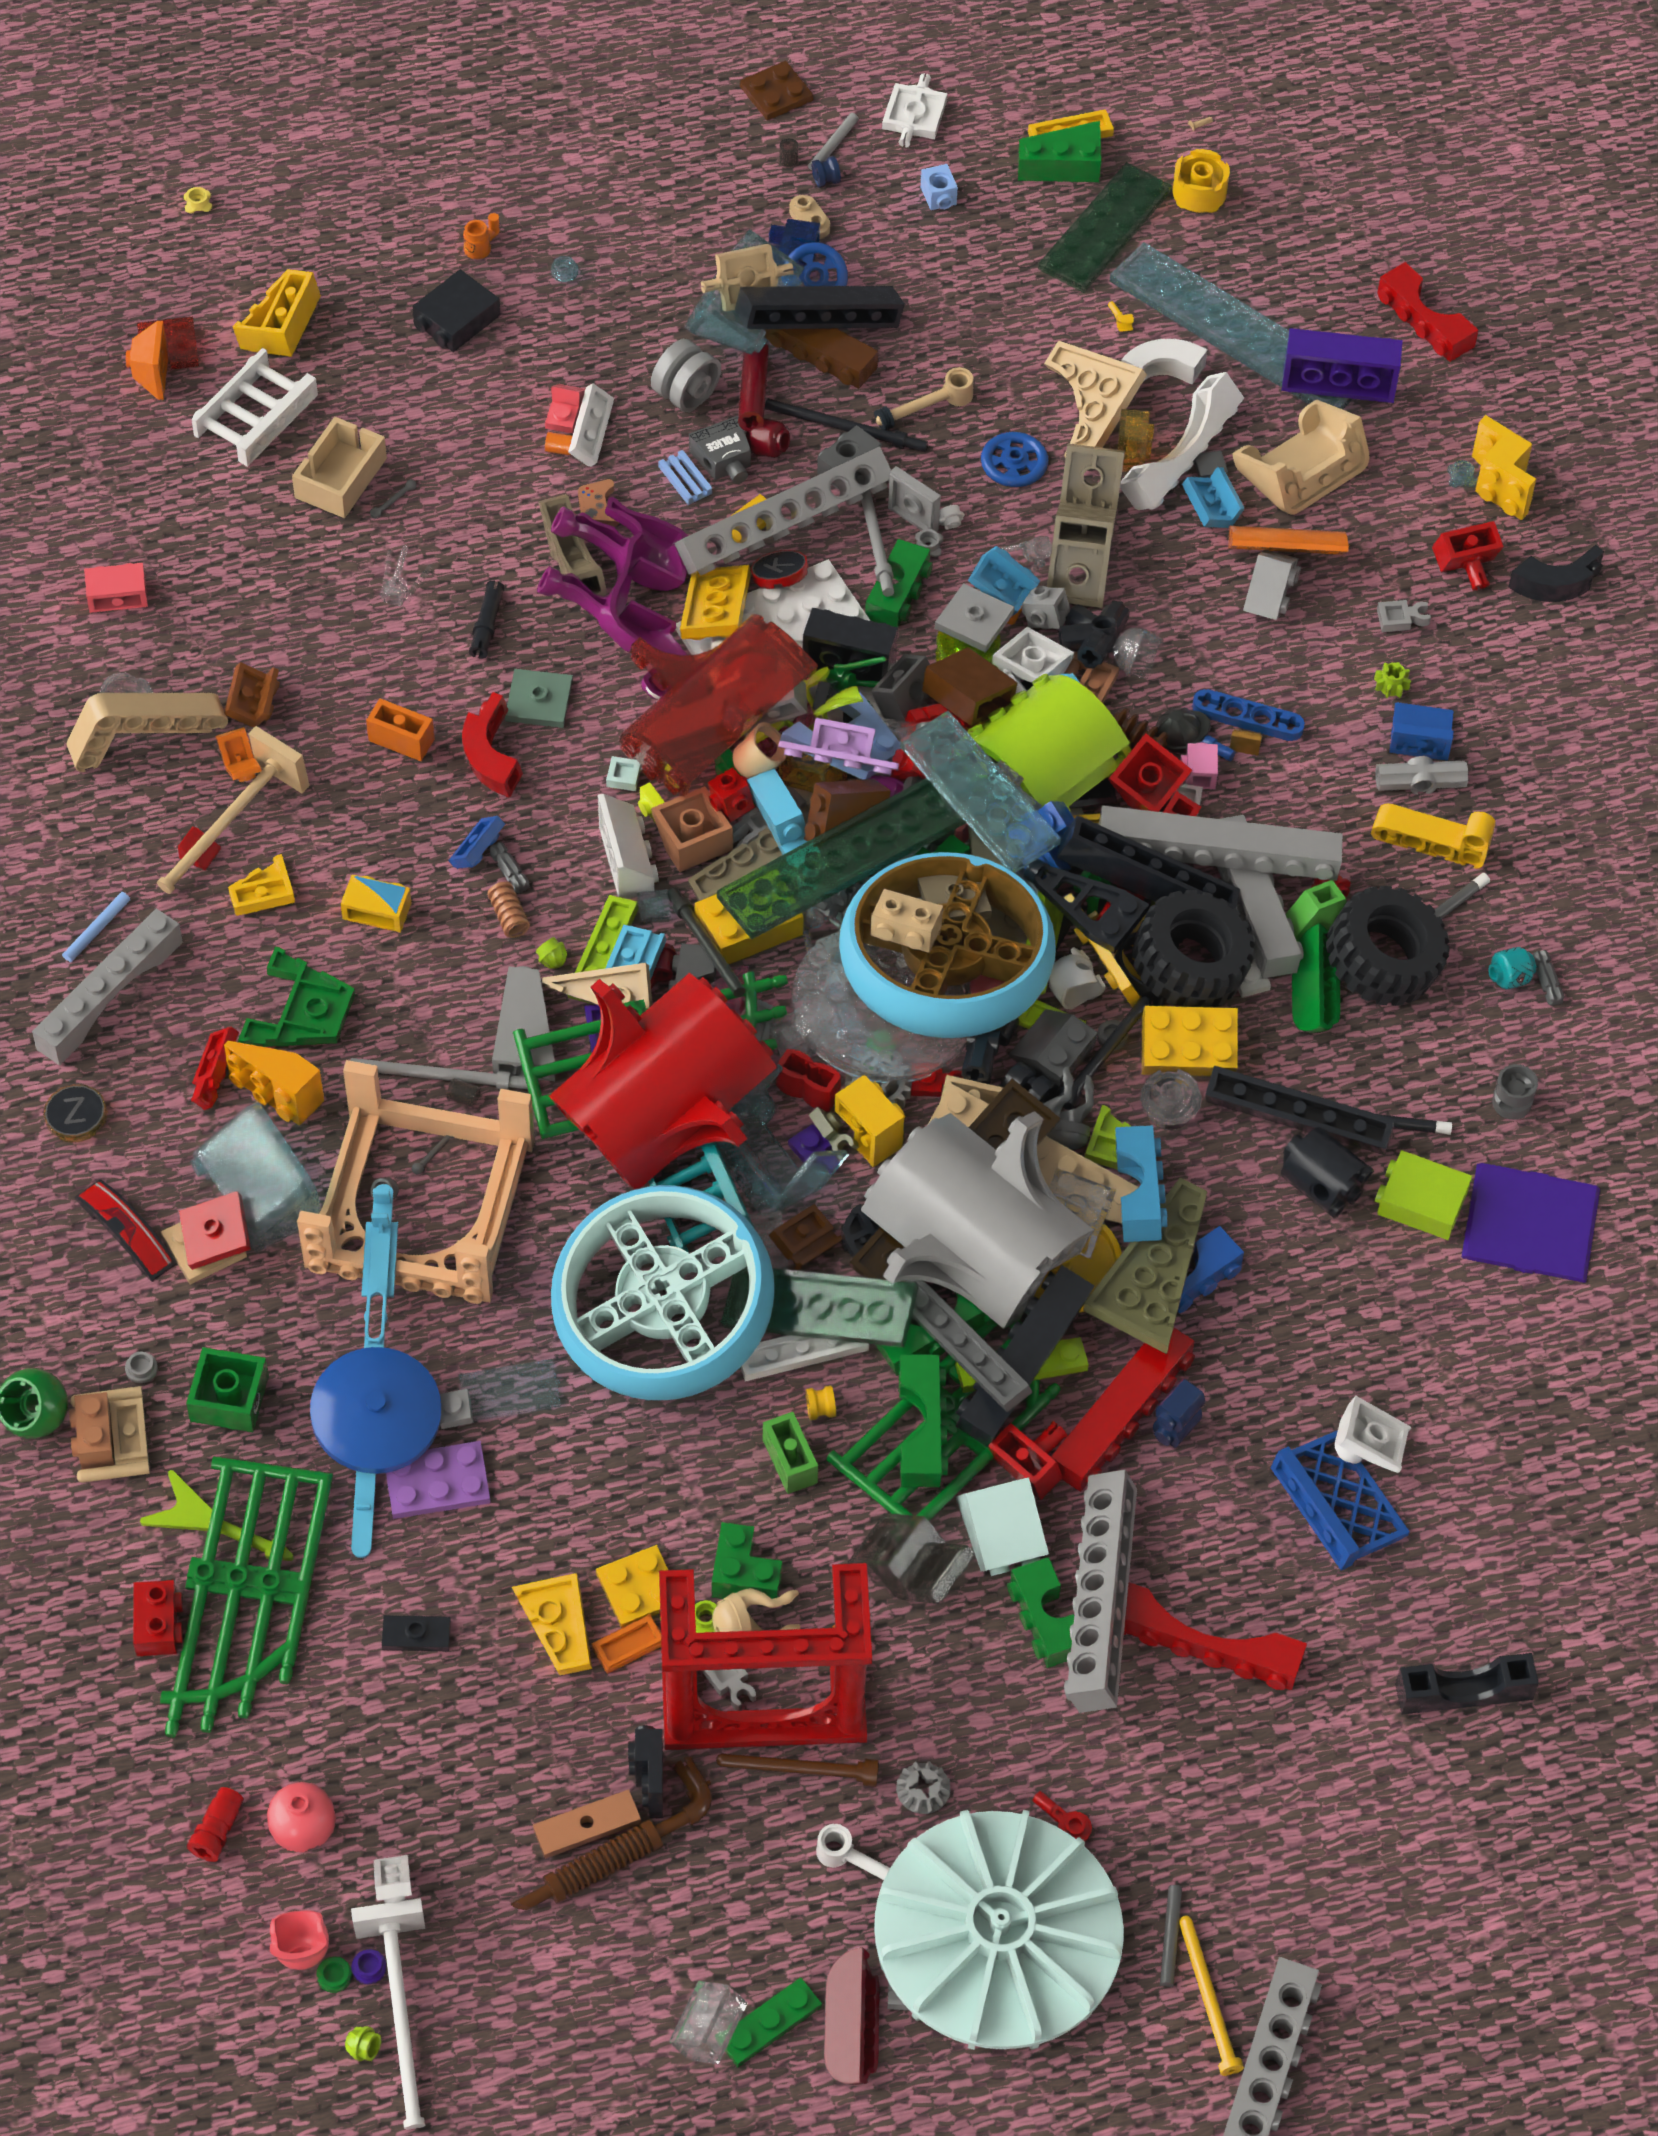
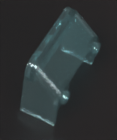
M776 1064L777 1068L729 1110L744 1124L740 1129L748 1139L739 1147L729 1142H716L731 1177L755 1209L762 1215L778 1214L821 1190L849 1155L846 1150L813 1152L807 1161L798 1168L767 1127V1124L774 1116L775 1104L766 1090L783 1070L780 1064Z

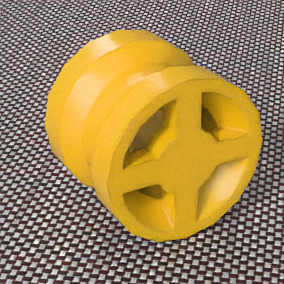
M832 1385L825 1386L822 1390L805 1389L810 1421L817 1420L819 1416L824 1415L829 1418L836 1417V1404Z

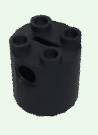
M1321 1127L1313 1129L1304 1138L1297 1134L1283 1151L1281 1177L1333 1218H1337L1346 1206V1202L1353 1205L1361 1197L1363 1190L1360 1186L1367 1182L1374 1172L1373 1168Z

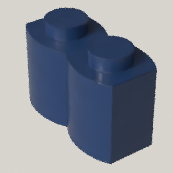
M1182 1379L1156 1408L1157 1420L1153 1424L1154 1435L1165 1446L1171 1445L1176 1448L1202 1419L1201 1408L1205 1404L1204 1393L1186 1379Z

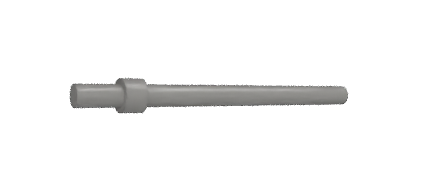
M859 475L856 480L859 484L863 485L864 477ZM871 490L862 493L864 499L861 502L876 562L875 575L877 581L881 584L883 595L889 597L894 594L892 584L893 571L891 565L887 562Z
M351 1058L350 1060L376 1065L378 1073L491 1085L496 1086V1089L509 1090L510 1088L528 1089L525 1077L514 1076L511 1072L498 1071L496 1074Z

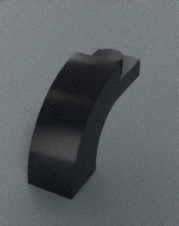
M1595 545L1576 561L1564 566L1547 565L1531 555L1512 570L1508 587L1522 596L1538 601L1560 602L1574 599L1590 590L1592 579L1599 574L1603 567L1601 562L1604 551Z

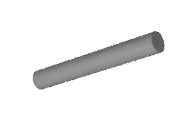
M855 113L848 115L812 161H826L859 120ZM812 161L808 164L810 170H812Z

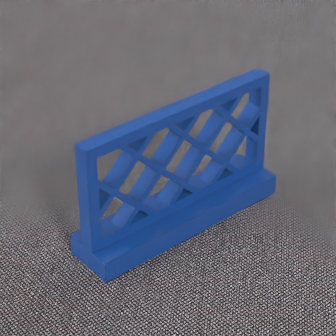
M1337 1430L1293 1450L1290 1447L1279 1450L1270 1468L1342 1571L1352 1566L1355 1560L1409 1535L1410 1531L1362 1462L1353 1464L1341 1458L1323 1453L1324 1447L1336 1440ZM1304 1455L1316 1459L1315 1469L1302 1466L1297 1458ZM1321 1461L1338 1466L1337 1476L1320 1472ZM1343 1468L1356 1471L1360 1477L1359 1483L1342 1479ZM1320 1480L1333 1484V1494L1329 1495L1320 1492L1316 1486V1481ZM1339 1487L1356 1492L1355 1501L1351 1502L1338 1498ZM1361 1494L1373 1496L1378 1503L1377 1509L1360 1505ZM1334 1506L1351 1510L1350 1521L1338 1518L1334 1512ZM1357 1512L1374 1518L1372 1528L1355 1523ZM1379 1519L1391 1522L1397 1531L1388 1534L1377 1530ZM1352 1532L1370 1536L1369 1544L1359 1548L1351 1537Z

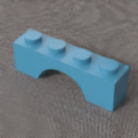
M1153 1125L1115 1127L1118 1172L1128 1174L1141 1183L1134 1192L1121 1197L1123 1242L1162 1240L1161 1227H1168L1167 1209L1160 1208V1204L1165 1203L1164 1184L1158 1185V1180H1163L1162 1161H1156V1157H1161L1160 1138H1154Z

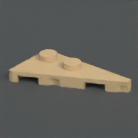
M647 963L542 978V983L545 987L598 1006L597 998L590 987L597 980L601 979L608 986L613 983L625 996L622 1000L623 1003L644 999L646 1008L652 1006L650 972Z

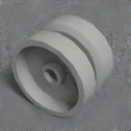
M683 338L674 342L659 358L651 376V387L663 398L670 399L672 404L681 411L691 412L713 393L721 375V363L708 352H703L691 340Z

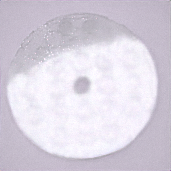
M840 931L818 942L804 956L795 974L791 992V1003L793 1004L795 1014L794 1021L803 1039H808L817 1049L816 1054L836 1069L857 1078L865 1074L871 1082L889 1083V1080L906 1079L907 1082H913L930 1077L932 1072L943 1066L948 1067L964 1050L967 1037L937 1038L915 1034L892 1025L869 1009L855 993L846 977L839 949ZM863 943L868 956L881 971L895 981L909 988L911 987L916 975L907 966L903 953ZM970 982L948 986L945 995L953 996L972 994Z

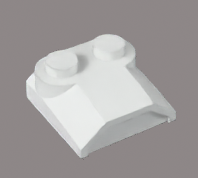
M1026 627L993 654L992 664L1001 671L1005 668L1008 669L1017 680L1024 679L1032 683L1043 674H1048V676L1064 674L1074 658V652Z
M1355 1396L1348 1404L1340 1420L1335 1440V1449L1339 1457L1346 1462L1357 1464L1365 1459L1378 1466L1399 1473L1402 1469L1401 1462L1407 1435L1411 1427Z

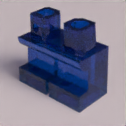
M787 219L786 226L771 224L769 243L780 245V247L771 245L773 260L777 266L783 265L790 253L797 247L806 243L820 242V223ZM799 260L794 270L801 274L807 264Z

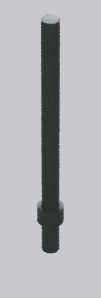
M671 887L667 895L673 902L674 911L680 919H684L734 996H743L745 988L694 914L693 905L688 898L682 896L677 887Z

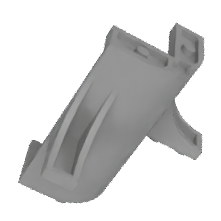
M1034 1111L1024 1117H1017L1008 1128L1010 1135L1007 1140L1002 1142L997 1150L951 1113L939 1119L934 1118L924 1128L918 1126L911 1132L907 1139L908 1142L897 1152L892 1160L887 1159L879 1167L877 1173L880 1176L876 1183L872 1184L864 1195L866 1201L861 1208L863 1213L905 1247L903 1249L897 1248L891 1253L887 1259L889 1266L883 1275L884 1278L892 1284L903 1280H921L946 1287L968 1299L1003 1329L1021 1319L1024 1310L1035 1295L1047 1272L1080 1254L1094 1230L1054 1196L1043 1178L1037 1157L1038 1133L1044 1120Z

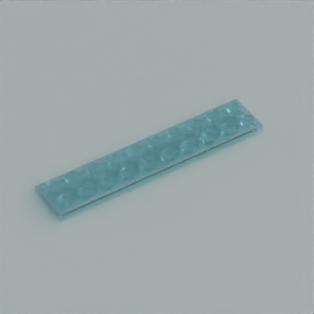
M1145 242L1110 274L1111 283L1282 388L1283 367L1289 335L1287 329ZM1289 392L1307 404L1320 400L1342 410L1353 400L1351 398Z

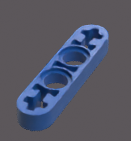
M1209 689L1199 690L1193 698V711L1202 712L1210 720L1286 741L1298 740L1303 735L1305 722L1296 713ZM1205 700L1210 701L1207 707L1202 706ZM1219 703L1222 704L1221 711H1217ZM1234 707L1238 708L1242 714L1231 716L1226 710ZM1264 715L1270 719V722L1260 724L1254 718ZM1276 719L1280 720L1278 722V727H1275ZM1289 724L1295 725L1292 730L1287 729Z

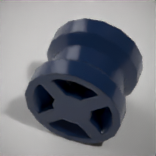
M830 156L826 161L822 162L819 160L812 161V174L818 188L824 187L829 182L833 184L841 182L840 168L835 156Z

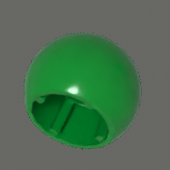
M26 1368L14 1372L2 1383L0 1387V1421L14 1435L26 1439H38L54 1432L64 1421L68 1409L67 1392L62 1382L49 1371L39 1368Z

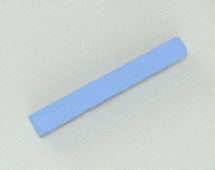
M121 892L62 954L63 958L72 962L130 901V897L126 893Z

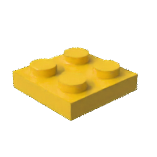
M657 1545L596 1568V1575L621 1628L649 1614L651 1616L660 1614L659 1570H668Z

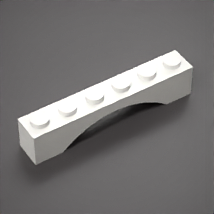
M1227 372L1207 376L1193 393L1189 423L1177 446L1158 462L1133 466L1121 480L1120 488L1135 509L1153 510L1163 503V497L1166 493L1177 486L1180 476L1193 466V460L1199 453L1204 452L1208 448V442L1211 438L1221 432L1225 421L1238 411L1237 407L1244 397Z

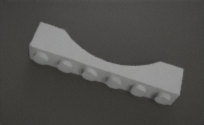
M156 908L32 1031L36 1050L60 1066L83 1043L98 1016L118 992L141 973L161 965L183 943L179 923Z

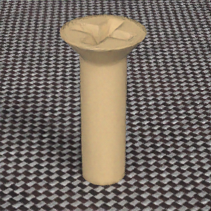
M1208 117L1196 122L1188 121V125L1194 131L1198 127L1213 122V119Z

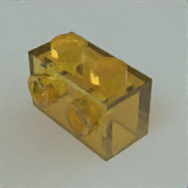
M1121 409L1117 450L1125 451L1123 472H1129L1133 466L1145 464V459L1151 458L1152 442L1147 441H1153L1154 424L1149 423L1150 412Z

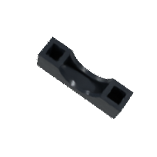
M1532 1653L1499 1656L1485 1666L1459 1672L1443 1671L1436 1668L1434 1664L1400 1667L1395 1686L1401 1715L1533 1700L1539 1682Z

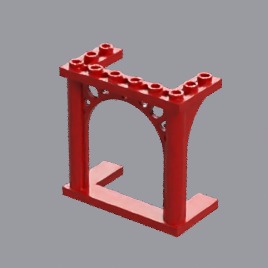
M867 1563L832 1564L835 1628L696 1633L694 1569L659 1570L664 1749L681 1750L867 1743L866 1668L867 1664H872ZM829 1666L831 1694L824 1701L810 1708L720 1711L705 1704L697 1693V1671Z

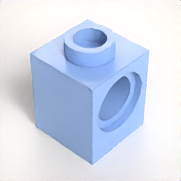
M948 164L921 169L920 187L930 210L947 209L957 205L958 187Z

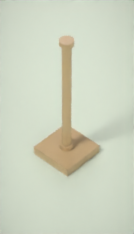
M255 726L248 735L254 758L263 770L165 878L161 877L157 881L158 886L164 892L171 894L178 880L273 776L303 793L310 786L303 755Z

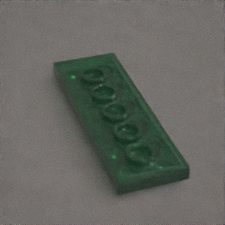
M1126 162L1038 263V270L1085 293L1172 192V185Z
M747 1267L732 1276L721 1320L724 1328L733 1329L744 1312L750 1283ZM772 1268L774 1274V1300L770 1321L765 1333L905 1347L918 1292V1286L915 1283L899 1281L892 1284L888 1280Z

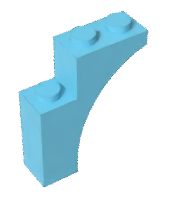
M773 768L747 779L753 801L777 842L805 907L808 908L816 900L812 897V894L817 891V887L814 884L819 872H824L826 867L819 850L804 840L806 824L803 814L779 774Z

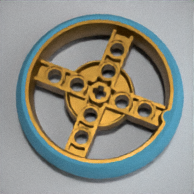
M950 852L927 853L909 857L889 865L871 877L859 889L849 904L843 918L839 936V949L846 977L855 993L866 1006L882 1019L903 1030L937 1038H963L981 1035L996 1030L1018 1018L1028 1010L1044 990L1050 978L1056 954L1054 929L1046 907L1036 892L1022 878L993 861L978 856ZM936 875L958 876L948 902L939 904L944 909L942 927L930 952L912 949L905 945L871 936L872 913L884 889L919 898L921 895L917 886L918 878ZM961 884L964 889L973 890L976 895L972 899H963L957 896L956 893L960 891L958 885ZM983 890H985L989 904L1005 913L1017 923L1026 934L1031 946L991 934L988 923L980 914L975 912ZM960 910L966 914V918L962 921H954L949 918V913ZM863 943L903 953L907 966L916 975L911 987L909 988L895 981L881 971L868 956ZM980 975L1005 981L999 986L979 993L957 996L945 995L948 986L970 982Z

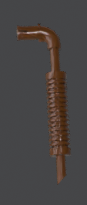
M692 1757L684 1758L686 1766H684L681 1760L678 1761L673 1769L687 1788L688 1792L686 1794L691 1801L682 1807L681 1812L655 1826L650 1820H646L639 1824V1827H633V1831L630 1829L627 1831V1834L622 1833L621 1837L617 1836L615 1840H609V1844L606 1842L603 1844V1847L600 1845L597 1847V1850L593 1849L591 1853H585V1857L581 1855L579 1860L576 1858L573 1860V1863L568 1862L567 1867L563 1865L561 1870L557 1868L555 1873L552 1871L544 1875V1886L512 1902L511 1906L521 1910H529L551 1897L558 1904L567 1899L566 1895L571 1897L573 1893L577 1894L579 1892L578 1889L584 1890V1885L588 1888L591 1886V1883L595 1884L597 1880H603V1876L606 1878L609 1876V1873L614 1874L615 1870L619 1871L621 1867H627V1863L630 1865L633 1863V1860L638 1861L639 1857L643 1858L645 1854L649 1855L651 1851L654 1852L662 1848V1837L688 1823L692 1826L706 1816L712 1802V1793L709 1788L711 1785L710 1780L706 1782Z

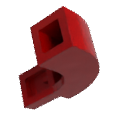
M492 692L488 701H484L481 705L479 716L468 712L462 730V744L472 771L480 782L492 791L510 798L523 772L517 759L501 754L492 748L493 738L508 712L503 695Z

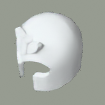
M1075 947L1071 949L1072 954L1064 956L1054 963L1048 980L1053 994L1065 1009L1070 1010L1087 1000L1101 995L1106 987L1100 975L1095 976L1090 958L1083 950H1078Z

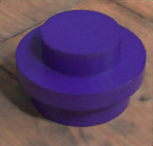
M367 1949L359 1952L354 1957L351 1968L353 1976L357 1981L363 1984H374L384 1977L387 1965L384 1956L380 1952Z

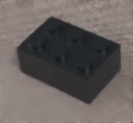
M812 607L803 633L802 670L815 673L824 667H828L829 670L834 669L835 664H849L885 657L886 661L883 663L850 670L851 673L856 675L857 680L880 681L896 663L898 627Z

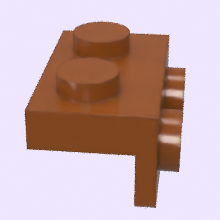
M240 662L234 670L224 714L250 727L258 726L264 720H269L274 710V705L271 704L272 699L280 685V682L277 681L279 669L273 667L265 674Z

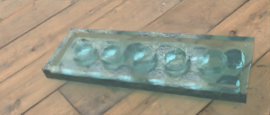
M949 711L900 740V748L999 861L1010 871L1016 873L1060 844L1061 837Z

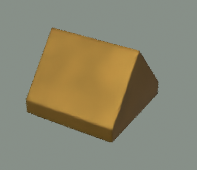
M1234 729L1232 731L1230 748L1235 752L1258 756L1262 735L1257 732Z

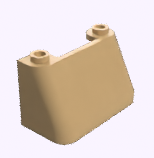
M1315 400L1307 405L1299 415L1300 433L1262 457L1259 450L1254 446L1246 445L1232 453L1235 466L1244 477L1281 511L1295 515L1346 483L1367 467L1370 456L1360 416L1320 400Z

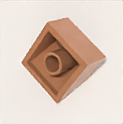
M705 786L651 808L665 850L679 872L733 850V828L721 810L717 812L712 807L708 796L711 794Z

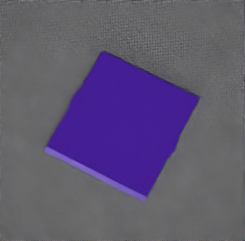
M1479 1163L1476 1167L1461 1257L1467 1260L1513 1268L1522 1273H1538L1585 1283L1587 1281L1600 1188L1597 1185L1551 1177L1548 1174Z

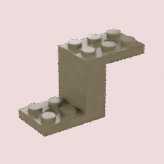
M1067 444L1047 587L1065 588L1069 604L1103 608L1125 451ZM1089 469H1095L1100 473L1101 479L1095 484H1090L1085 480L1084 473ZM1073 568H1082L1086 573V578L1081 582L1073 581L1069 575Z

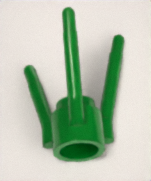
M878 657L849 664H835L834 669H830L826 679L839 680L838 689L840 691L851 686L874 688L879 681L857 680L856 675L851 673L850 670L883 663L886 661V658Z

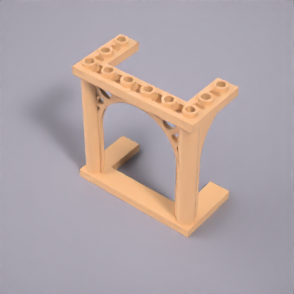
M346 1060L343 1073L350 1119L328 1192L319 1214L300 1211L297 1220L304 1267L316 1274L336 1273L347 1280L363 1278L365 1231L357 1217L356 1197L378 1124L442 1136L449 1135L458 1139L498 1146L478 1219L465 1237L457 1240L456 1244L442 1251L425 1255L397 1253L395 1285H399L410 1292L426 1290L442 1298H448L452 1295L463 1297L466 1301L474 1304H479L482 1301L490 1303L493 1295L492 1275L526 1152H532L535 1143L532 1094L500 1089L498 1096L499 1120L381 1099L377 1066ZM346 1224L353 1226L354 1230L346 1232ZM359 1239L363 1241V1246L356 1252L342 1249L344 1244L350 1240ZM448 1257H455L456 1271L445 1267L444 1262ZM435 1263L438 1267L428 1266L427 1264Z

